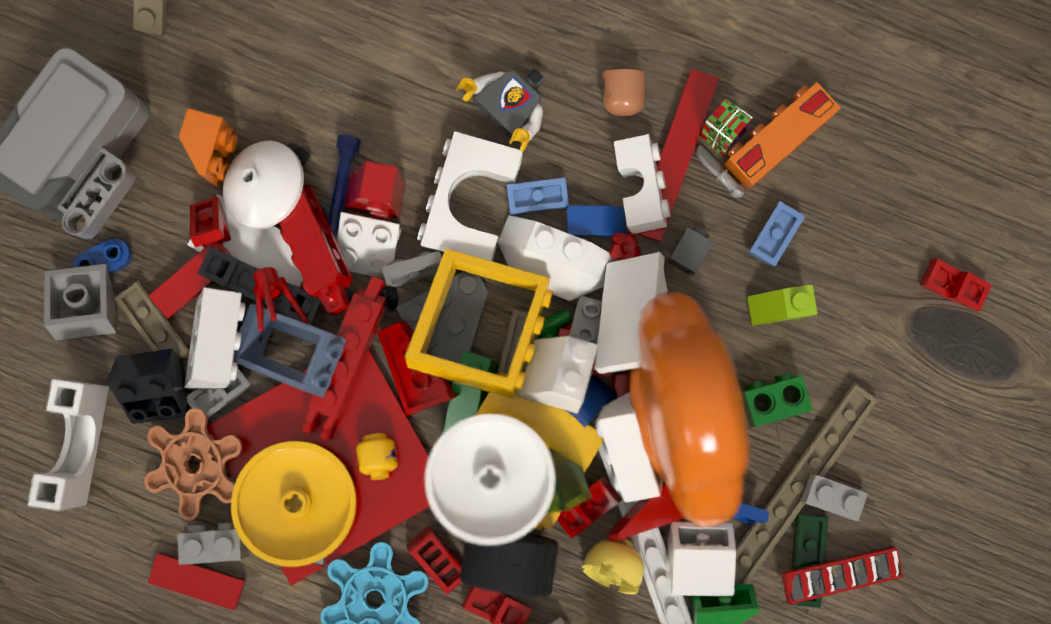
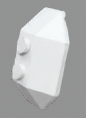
M508 215L498 240V245L509 267L550 278L549 289L553 290V295L568 301L603 288L606 264L618 260H612L609 252L589 241L537 221Z

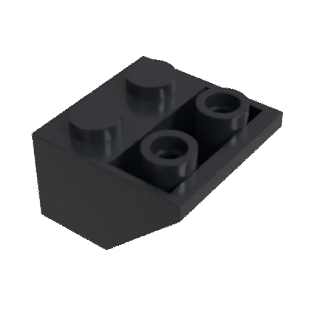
M173 348L116 357L106 382L132 424L185 417L189 410L187 388H184L185 370Z

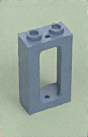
M250 303L239 331L241 333L239 350H234L233 362H237V364L302 391L324 398L347 339L276 313L277 319L272 321L269 311L263 308L264 331L259 332L256 305ZM273 330H280L317 345L306 373L264 356L266 344Z

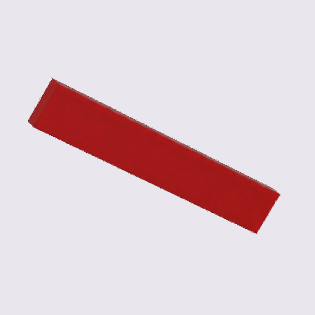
M695 69L690 71L661 152V160L657 163L658 171H663L666 188L661 189L663 200H668L670 214L672 213L719 81L718 77ZM666 217V222H667V224H668V221H669L670 217ZM666 227L635 234L661 243Z

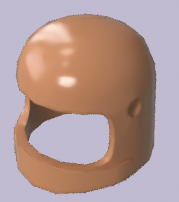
M634 69L602 71L601 79L605 82L604 97L602 98L604 108L616 116H632L639 113L645 104L646 73Z

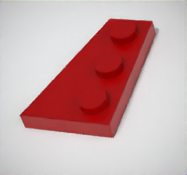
M406 321L395 323L377 331L406 416L458 397L446 379L407 367L405 356L414 332Z

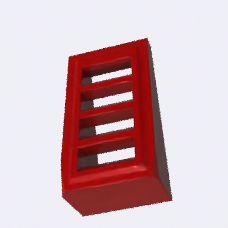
M430 526L426 527L406 545L409 553L446 595L461 583L459 578L462 564ZM432 540L433 543L420 553L419 550ZM439 548L441 552L428 563L426 559ZM447 558L449 562L436 572L434 569ZM455 567L458 571L444 582L442 577Z

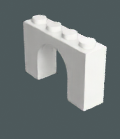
M454 131L452 140L447 138L444 145L443 156H446L444 167H438L434 184H438L435 196L430 195L426 212H429L430 215L427 224H421L418 240L422 241L421 247L424 250L431 252L440 251V254L443 255L446 248L493 262L499 240L498 236L460 224L450 212V197L454 188L461 181L472 176H485L515 184L523 158V151Z
M52 379L46 411L63 413L65 419V438L59 459L52 470L46 473L34 474L28 506L61 511L87 505L109 386Z

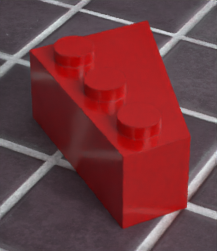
M366 161L359 166L358 170L355 169L353 174H348L342 209L374 215L373 218L390 222L392 218L399 219L406 184L398 167Z

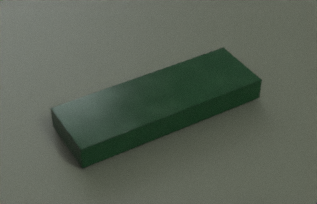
M798 513L795 523L791 570L825 562L828 516ZM822 597L790 605L821 608Z

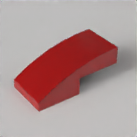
M938 258L931 259L920 283L922 287L948 300L979 312L992 287L990 283L974 274L961 272Z
M602 476L566 503L557 521L572 539L592 525L596 519L618 505L622 498L607 479Z
M474 587L470 588L461 605L463 609L489 620L492 624H525L532 611L531 607L508 594Z

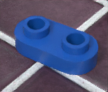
M109 239L78 254L73 260L72 268L83 267L87 261L90 262L91 266L106 264L110 275L128 266L132 260L133 252L128 243L120 239ZM117 248L118 255L115 258H111V250Z

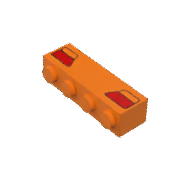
M818 82L811 88L804 85L792 96L795 101L788 108L785 104L781 105L770 115L774 119L767 126L763 123L758 125L749 134L752 138L745 145L739 142L727 153L730 158L724 165L747 191L841 109Z

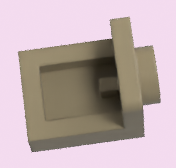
M134 0L133 30L158 35L165 34L167 4L172 0Z

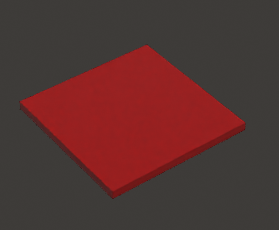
M370 349L344 413L340 419L336 420L327 441L320 439V432L328 416L319 413L313 430L309 434L303 432L302 428L310 410L307 406L312 394L285 383L279 384L207 425L208 433L215 440H221L225 436L234 435L242 441L243 447L240 454L228 459L225 464L234 482H236L245 465L256 454L275 444L290 441L308 442L328 450L340 459L349 471L357 495L356 515L349 534L342 544L327 556L324 566L316 564L293 567L280 566L291 586L431 506L425 486L426 466L429 455ZM385 433L387 438H391L395 442L398 466L395 470L389 472V477L386 479L371 480L370 475L362 474L359 471L356 447L362 442V437L366 435Z

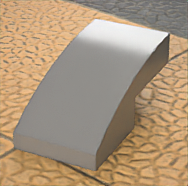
M237 367L235 380H230V384L226 388H198L187 396V403L191 408L204 410L209 420L242 394L251 384Z

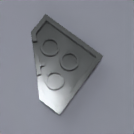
M463 271L454 276L427 349L429 355L459 364L463 351L470 352L489 293L479 275ZM430 289L396 307L402 321H406L413 332H415Z

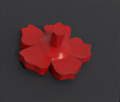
M631 232L613 234L611 240L615 245L611 246V251L609 252L612 260L619 259L620 261L641 255V248L635 246L638 244V241L634 234Z

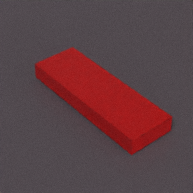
M220 240L214 244L207 245L149 295V298L167 319L172 318L197 297L203 288H207L213 283V281L197 274L210 246L232 256Z
M161 552L157 553L148 580L149 584L231 610L237 609L246 579L199 564L179 565V558Z

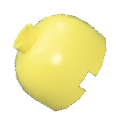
M607 539L596 543L591 547L582 564L583 572L592 580L608 588L610 584L620 586L618 592L631 595L637 594L645 569L641 555L633 548L634 544L628 539Z

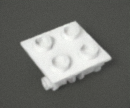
M341 212L337 243L350 272L384 278L381 267L387 266L388 263L395 259L397 240L401 236L400 224Z

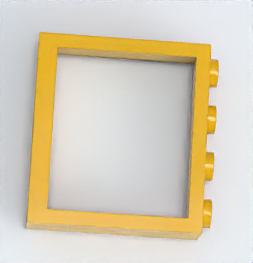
M445 248L405 356L407 367L513 399L516 389L521 390L526 379V373L522 372L525 362L531 363L536 345L532 344L534 335H540L545 320V317H541L543 307L549 308L553 290L549 289L550 278ZM456 269L535 292L507 378L426 354Z

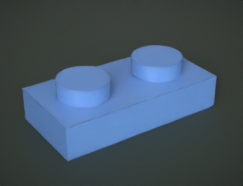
M565 177L507 185L510 216L567 209V206H569Z
M779 201L748 253L774 268L805 216Z

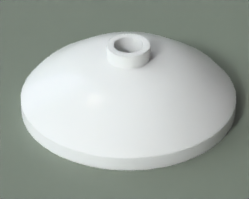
M276 141L257 142L241 151L229 166L223 184V198L229 214L240 224L254 229L268 228L284 220L297 205L303 190L304 173L298 156L290 148Z

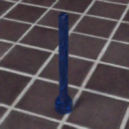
M338 135L336 144L340 160L328 219L336 241L352 158H355L356 153H359L361 139L350 135Z

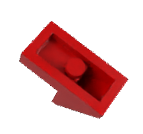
M218 196L189 205L190 239L194 247L202 245L205 248L207 245L214 244L218 240L221 243L231 240V234Z

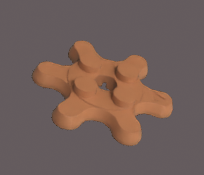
M200 408L188 410L185 415V428L178 435L171 433L163 426H154L147 434L149 444L160 452L162 462L158 469L146 474L144 478L145 487L152 493L161 492L165 488L175 490L180 498L179 514L185 520H194L199 516L202 498L206 494L215 495L223 503H231L235 482L228 478L225 464L228 459L238 456L243 447L241 439L234 435H228L221 440H215L207 430L208 415ZM191 456H195L202 461L198 471H194L190 467L189 459Z

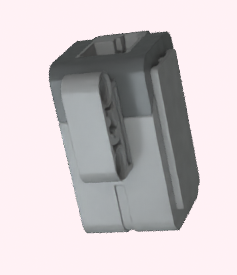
M69 48L58 50L0 127V189L27 208L62 222V226L67 233L82 239L93 238L98 234L135 181L134 170L120 160V157L148 120V106L122 83L74 50ZM117 168H122L121 177L113 180V172ZM98 195L103 198L100 203L96 200ZM87 209H90V210L94 211V213L91 214V213L87 212L86 210H87ZM85 217V226L81 230H77L78 220Z

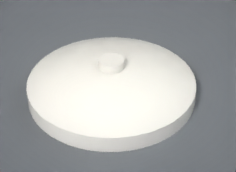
M497 414L469 417L448 429L435 444L429 456L425 474L427 497L439 521L456 536L469 542L483 545L507 543L520 538L532 530L549 508L555 485L552 458L541 438L524 423L514 418Z

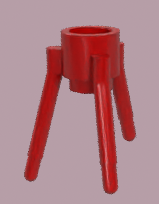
M272 267L262 268L254 273L253 277L256 286L253 290L256 297L259 332L264 331L263 298L266 299L271 320L275 321L277 316L273 298L280 294V290L283 291L301 321L305 324L308 323L302 308L288 288L285 277H279L277 270Z

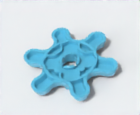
M385 542L376 543L371 548L368 565L362 569H355L342 559L334 560L329 564L328 576L340 586L342 596L337 603L329 605L322 610L320 620L322 624H421L417 618L409 613L407 603L413 595L420 594L426 590L429 583L428 577L425 573L418 570L404 576L396 574L391 567L393 556L391 546ZM377 590L382 594L384 601L381 606L373 607L368 604L367 594L370 591Z

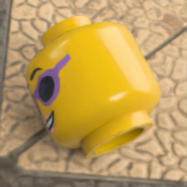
M385 433L370 434L362 437V442L356 447L359 471L362 474L370 475L371 480L388 478L389 472L395 470L398 466L394 440L387 438Z

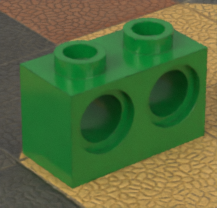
M792 372L775 376L776 382L765 385L763 380L746 384L747 390L741 393L749 427H757L813 411L803 375L793 377ZM787 386L792 387L795 391V398L791 403L786 402L783 398V390ZM758 394L763 395L767 400L766 408L762 411L757 410L754 406V399Z

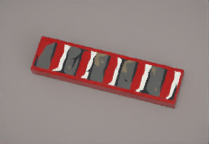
M891 546L781 572L786 602L795 604L903 578L898 549Z

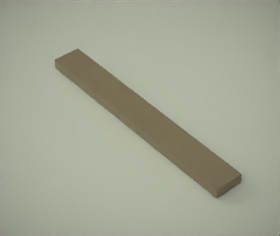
M852 382L763 506L762 509L769 511L768 522L750 524L736 544L734 585L749 584L805 505L801 498L810 473L825 477L879 401V399L857 383Z

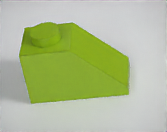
M813 284L746 297L751 326L807 318L818 314Z

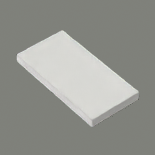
M217 194L231 234V240L222 243L234 258L257 269L275 268L279 277H285L286 282L301 288L304 279L300 270L292 262V251L280 234L281 230L274 226L254 229L240 224L229 214L224 198ZM191 239L187 244L198 252L204 249L202 245L194 247Z
M660 252L606 264L598 348L595 361V370L598 373L602 374L640 367L639 320L642 309L649 300L660 295L662 292L665 257Z

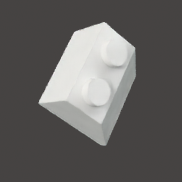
M570 336L535 340V352L531 363L528 362L525 371L526 379L518 396L578 414L585 396L598 345Z

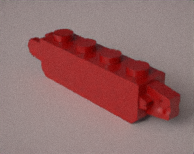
M303 184L302 194L297 205L284 220L279 222L282 228L280 234L292 251L291 259L295 267L301 272L304 279L302 285L305 291L310 296L319 298L327 312L335 316L349 307L345 289L351 285L353 277L314 189Z
M372 276L366 290L360 288L357 294L354 293L337 333V336L347 339L342 355L339 358L324 398L312 394L307 406L310 410L302 428L303 432L309 434L315 426L318 414L322 413L328 417L321 429L320 439L327 441L336 420L342 417L385 312L384 303L386 298L380 296L385 285L384 280Z

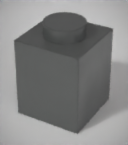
M696 227L693 230L687 228L680 237L667 263L693 276L697 273L714 242L708 239L709 234Z

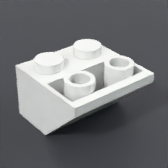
M672 522L667 537L671 595L733 596L736 563L733 523L703 527L692 522Z

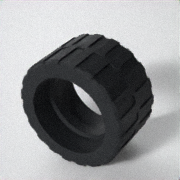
M526 533L518 539L497 545L476 544L465 540L459 579L471 587L497 593L528 597L550 595L553 588L559 543L550 537Z

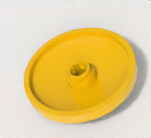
M301 441L278 443L256 454L240 472L231 498V514L234 527L245 546L256 556L269 563L290 567L317 562L335 551L349 534L357 508V495L353 479L340 459L318 445Z

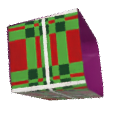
M724 98L706 119L700 138L725 157L745 134L753 117Z

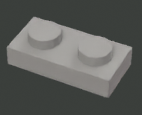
M440 251L422 252L415 258L408 260L397 259L388 263L387 266L381 267L387 288H394L435 276L442 259Z
M810 473L801 501L858 522L868 493Z

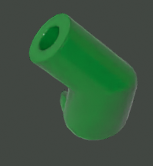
M563 309L545 318L538 339L555 338L558 336L560 327L573 322L568 310Z

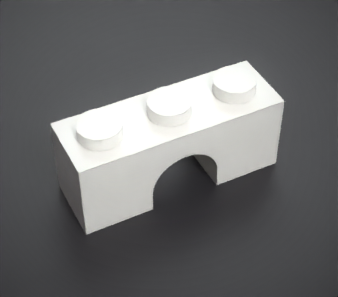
M649 134L615 141L614 148L617 167L622 177L639 176L644 179L643 188L638 194L623 198L628 229L632 234L667 227L666 217H671L668 200H663L661 189L666 188L663 171H658L656 161L661 160L658 143H653Z

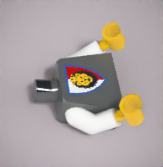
M534 68L523 79L513 70H509L507 73L500 71L487 74L475 79L463 78L455 89L456 91L463 89L467 92L462 98L465 102L469 101L474 94V105L510 138V144L516 141L521 142L520 151L526 149L528 142L540 130L543 109L541 107L542 97L535 90L545 79Z

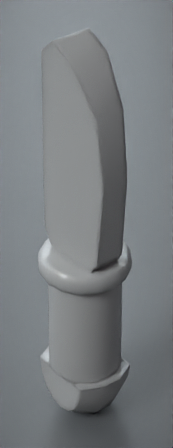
M698 145L695 148L698 159L717 177L716 180L720 181L731 192L733 197H742L744 195L743 186L739 185L728 173V170H724L702 145Z

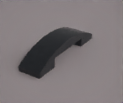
M210 246L197 274L256 301L253 290L256 284L253 275L260 269ZM287 282L288 288L308 319L306 324L310 325L321 303L320 299L310 296L305 290ZM280 290V294L273 298L275 310L302 322L283 291ZM263 298V305L267 306L266 299Z

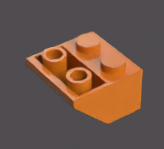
M187 108L179 139L198 174L212 185L220 188L221 182L224 181L229 168L228 160L230 153L235 152L238 144L237 132L221 117Z

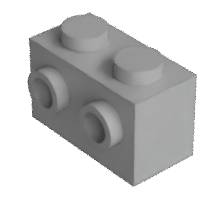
M233 521L218 523V528L206 529V524L188 525L186 531L177 534L179 565L236 561L249 556V549L238 536Z

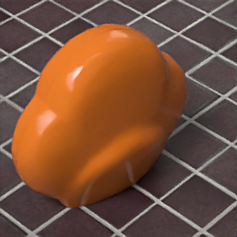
M663 293L649 300L641 312L638 329L641 363L639 368L631 369L630 402L632 408L636 410L644 450L654 471L666 483L672 499L685 519L698 526H717L733 518L740 508L744 492V474L749 464V440L743 396L728 349L721 336L713 330L701 306L696 300L684 293Z

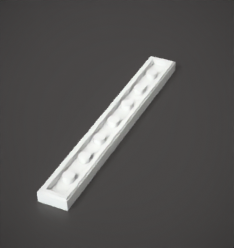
M601 411L591 420V425L596 427V420L599 419ZM603 441L599 448V453L610 484L615 489L613 479L615 472L613 466L608 465L606 461V444ZM620 491L617 493L622 500L618 507L623 518L639 500L624 503ZM659 527L631 536L630 540L634 544L633 548L639 552L644 561L645 571L643 577L660 624H693L683 595H671L668 552Z

